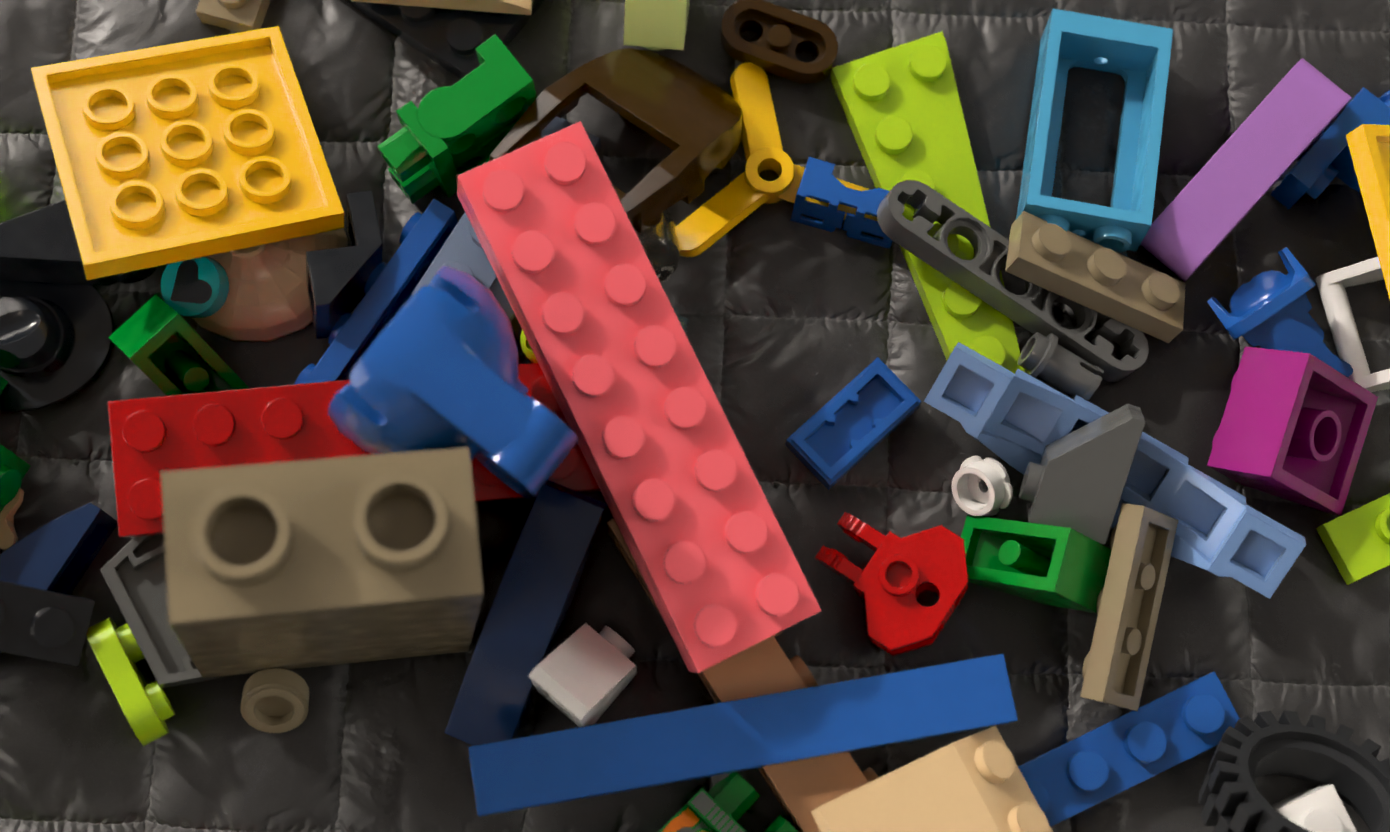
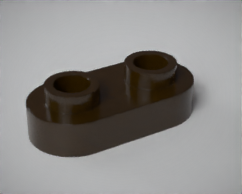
M764 0L736 1L726 10L722 18V45L725 51L737 61L753 63L764 71L801 84H813L822 81L831 73L832 68L835 66L838 53L836 35L829 26L819 20ZM745 31H755L761 38L754 42H748L740 35ZM801 51H809L816 56V59L812 62H803L797 58L796 54Z

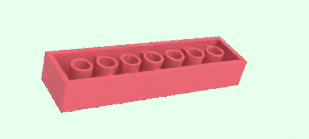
M581 121L458 175L457 196L569 427L578 437L577 443L688 671L699 673L821 612V608Z

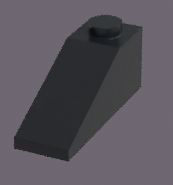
M65 200L0 223V280L110 286L118 282L131 284L142 281L151 276L156 268L160 267L156 266L87 280Z

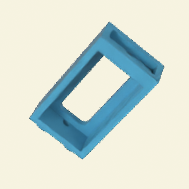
M1052 9L1040 41L1016 219L1023 211H1026L1046 220L1047 223L1056 224L1065 231L1068 230L1117 253L1127 250L1137 251L1152 226L1173 29ZM1073 67L1116 73L1125 82L1110 207L1052 197L1068 70Z

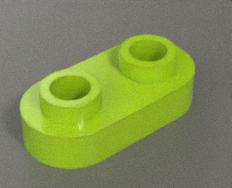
M109 617L89 627L86 636L138 740L145 746L168 734L169 730L165 720L174 716L175 712L157 680L148 685L146 684L136 663L145 657L128 624L117 627L112 618Z

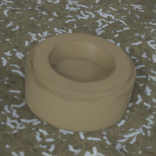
M269 668L258 671L250 676L243 686L240 706L242 717L250 726L259 731L283 733L293 730L301 725L307 717L310 695L309 687L301 676L287 669Z

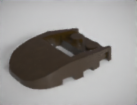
M625 48L614 50L580 66L545 88L490 154L489 162L543 138L541 136L542 130L556 116L561 119L578 105L579 98L588 93L674 150L627 194L612 185L634 230L642 234L660 223L662 212L678 201L682 200L686 204L691 203L705 191L704 180L713 169H723L739 148L743 134L741 108L723 89L675 60L642 49Z

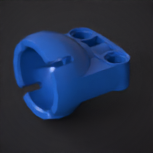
M450 266L442 267L435 274L429 286L421 287L384 328L351 371L349 377L351 384L345 385L334 396L327 412L343 435L361 449L376 455L470 447L471 462L476 457L492 474L526 499H532L578 442L577 435L562 420L536 400L525 396L529 388L519 381L518 350L510 319L493 293L470 274Z

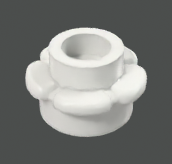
M978 455L967 458L952 479L953 497L958 506L970 515L994 516L999 512V508L1004 509L1008 507L1012 500L1013 487L1010 484L1009 475L1005 467L992 457H987L984 460Z

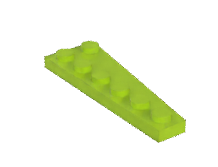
M941 31L833 67L830 76L831 82L875 188L890 191L899 182L905 180L919 181L990 227L943 32ZM905 204L902 215L907 220L912 221L915 209L911 205ZM937 221L933 223L934 226L927 233L931 237L942 227ZM959 234L948 235V247L956 257L963 260H972L974 258V248L965 237ZM900 246L946 360H948L957 343L960 342L1013 373L1017 369L1025 372L1024 368L1017 363L1020 349L1013 320ZM1000 269V273H999V275H1000V281H1001L1002 285L1004 286V282H1003V278H1002V274H1001V269Z

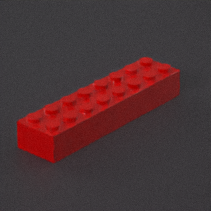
M539 363L518 364L519 381L529 388L525 396L536 400L569 427ZM350 380L108 401L119 537L133 538L164 535L161 472L376 455L361 449L343 435L327 413L334 396L345 385L351 384ZM576 443L548 478L550 481L579 493L601 491L578 443ZM476 457L473 459L471 468L475 503L524 499V497L485 468Z

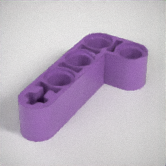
M1305 59L1299 60L1158 216L1140 245L1181 280L1186 282L1302 153L1313 145L1332 121L1344 110L1352 97Z

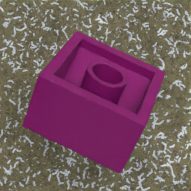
M1245 346L1238 370L1232 379L1231 392L1219 429L1213 438L1212 451L1207 466L1243 486L1329 514L1341 516L1378 396L1310 353Z

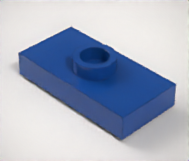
M877 357L787 438L785 445L829 490L920 407L922 401Z

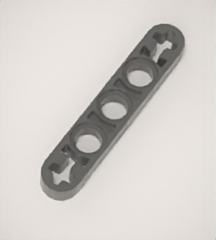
M915 180L899 182L880 202L877 210L878 224L883 233L892 241L1032 334L1039 332L1046 337L1048 334L1053 333L1059 338L1058 344L1092 365L1102 368L1104 370V373L1101 375L1103 380L1109 382L1123 380L1146 362L1149 348L1147 339L1142 331L1024 280L1026 287L1024 295H1015L1009 292L1002 285L999 275L1000 269L1006 268L1009 240L926 184ZM905 204H909L915 209L912 221L907 220L902 215ZM937 221L942 227L931 237L927 233L934 226L933 223ZM959 234L965 237L974 248V258L972 260H963L956 257L948 247V235ZM1053 303H1063L1073 310L1077 319L1075 330L1063 328L1055 321L1051 309ZM1095 327L1096 331L1089 336L1092 340L1088 342L1084 336ZM1111 341L1116 342L1120 346L1118 355L1122 358L1121 360L1111 355L1114 349Z

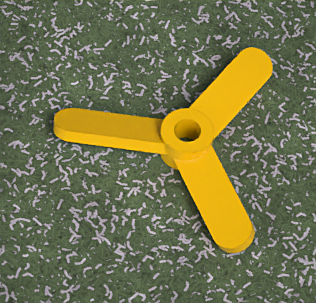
M746 62L740 64L730 78L733 99L739 104L742 113V142L747 161L745 171L674 228L671 240L675 251L681 256L695 257L700 255L764 203H776L782 199L795 203L796 194L805 168L793 164L789 155L783 151L767 75L761 67L753 63ZM764 170H772L779 175V178L774 181H766L759 176V173ZM838 179L847 188H851L858 191L871 190ZM805 197L806 201L829 207V203ZM839 204L837 210L845 212V220L847 213L855 215L857 209ZM865 214L864 218L878 221L877 217L871 216L868 214Z

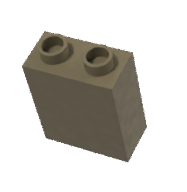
M470 447L161 472L169 624L203 678L256 673L269 668L288 670L469 651L484 595Z

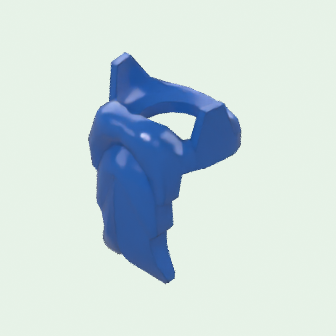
M1287 247L1278 253L1288 274L1285 275L1279 271L1270 270L1254 276L1250 282L1242 284L1230 299L1229 307L1231 313L1214 296L1207 301L1234 340L1242 336L1252 347L1260 346L1265 349L1310 353L1346 377L1353 374L1351 365L1333 354L1323 342L1324 331L1308 313L1312 306L1305 294L1316 284Z

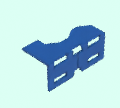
M809 157L796 194L791 221L834 232L836 228L841 229L845 216L844 211L837 210L839 204L857 209L855 215L851 213L846 214L842 229L847 231L846 235L853 239L890 249L892 240L883 233L878 221L864 218L865 214L877 217L879 204L890 191L881 188L865 191L847 188L832 175L835 164ZM805 197L829 203V207L806 201ZM801 214L821 219L823 222L803 217ZM863 231V232L870 233V234L877 235V236L884 237V238H883V240H882V239H879V238H875V237H872V236H869V235L862 234L861 232Z

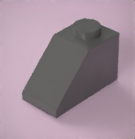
M1126 404L1046 445L1040 464L1028 463L1021 484L1019 499L1028 501L1029 523L1072 528L1098 543H1106L1145 425V419L1140 407Z

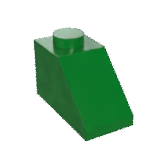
M156 294L108 337L166 396L250 389L180 314Z
M973 515L966 516L961 538L964 539L968 582L1044 605L1097 613V598L1105 584L1111 549L1072 528Z

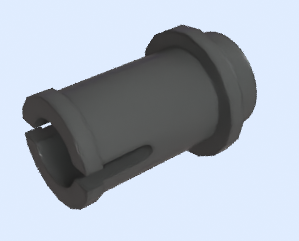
M1039 332L1033 334L1019 355L1018 365L1025 368V373L1036 378L1038 376L1073 398L1075 395H1078L1088 401L1097 390L1104 370L1058 344L1059 338L1053 333L1048 334L1046 337Z

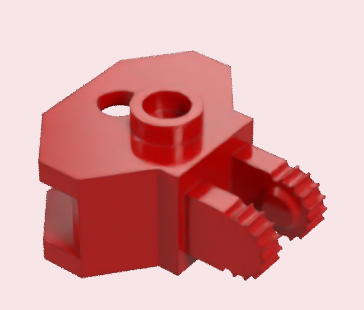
M845 512L837 525L849 538L858 543H863L875 551L873 557L865 569L862 570L836 549L822 546L815 559L851 583L856 594L865 600L868 636L871 643L893 657L932 645L968 591L964 539L942 525L902 538L891 531L885 536L860 519ZM926 591L934 592L939 596L938 602L930 607L920 605L917 602V598Z

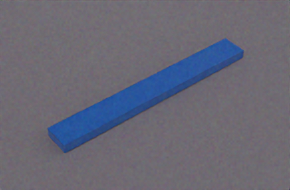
M1004 654L470 746L468 747L477 814L479 817L1011 724L1018 721Z

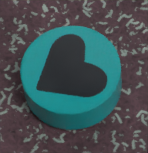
M207 256L168 264L163 272L161 293L164 301L180 315L192 318H206L215 314L224 305L229 293V279L222 265Z

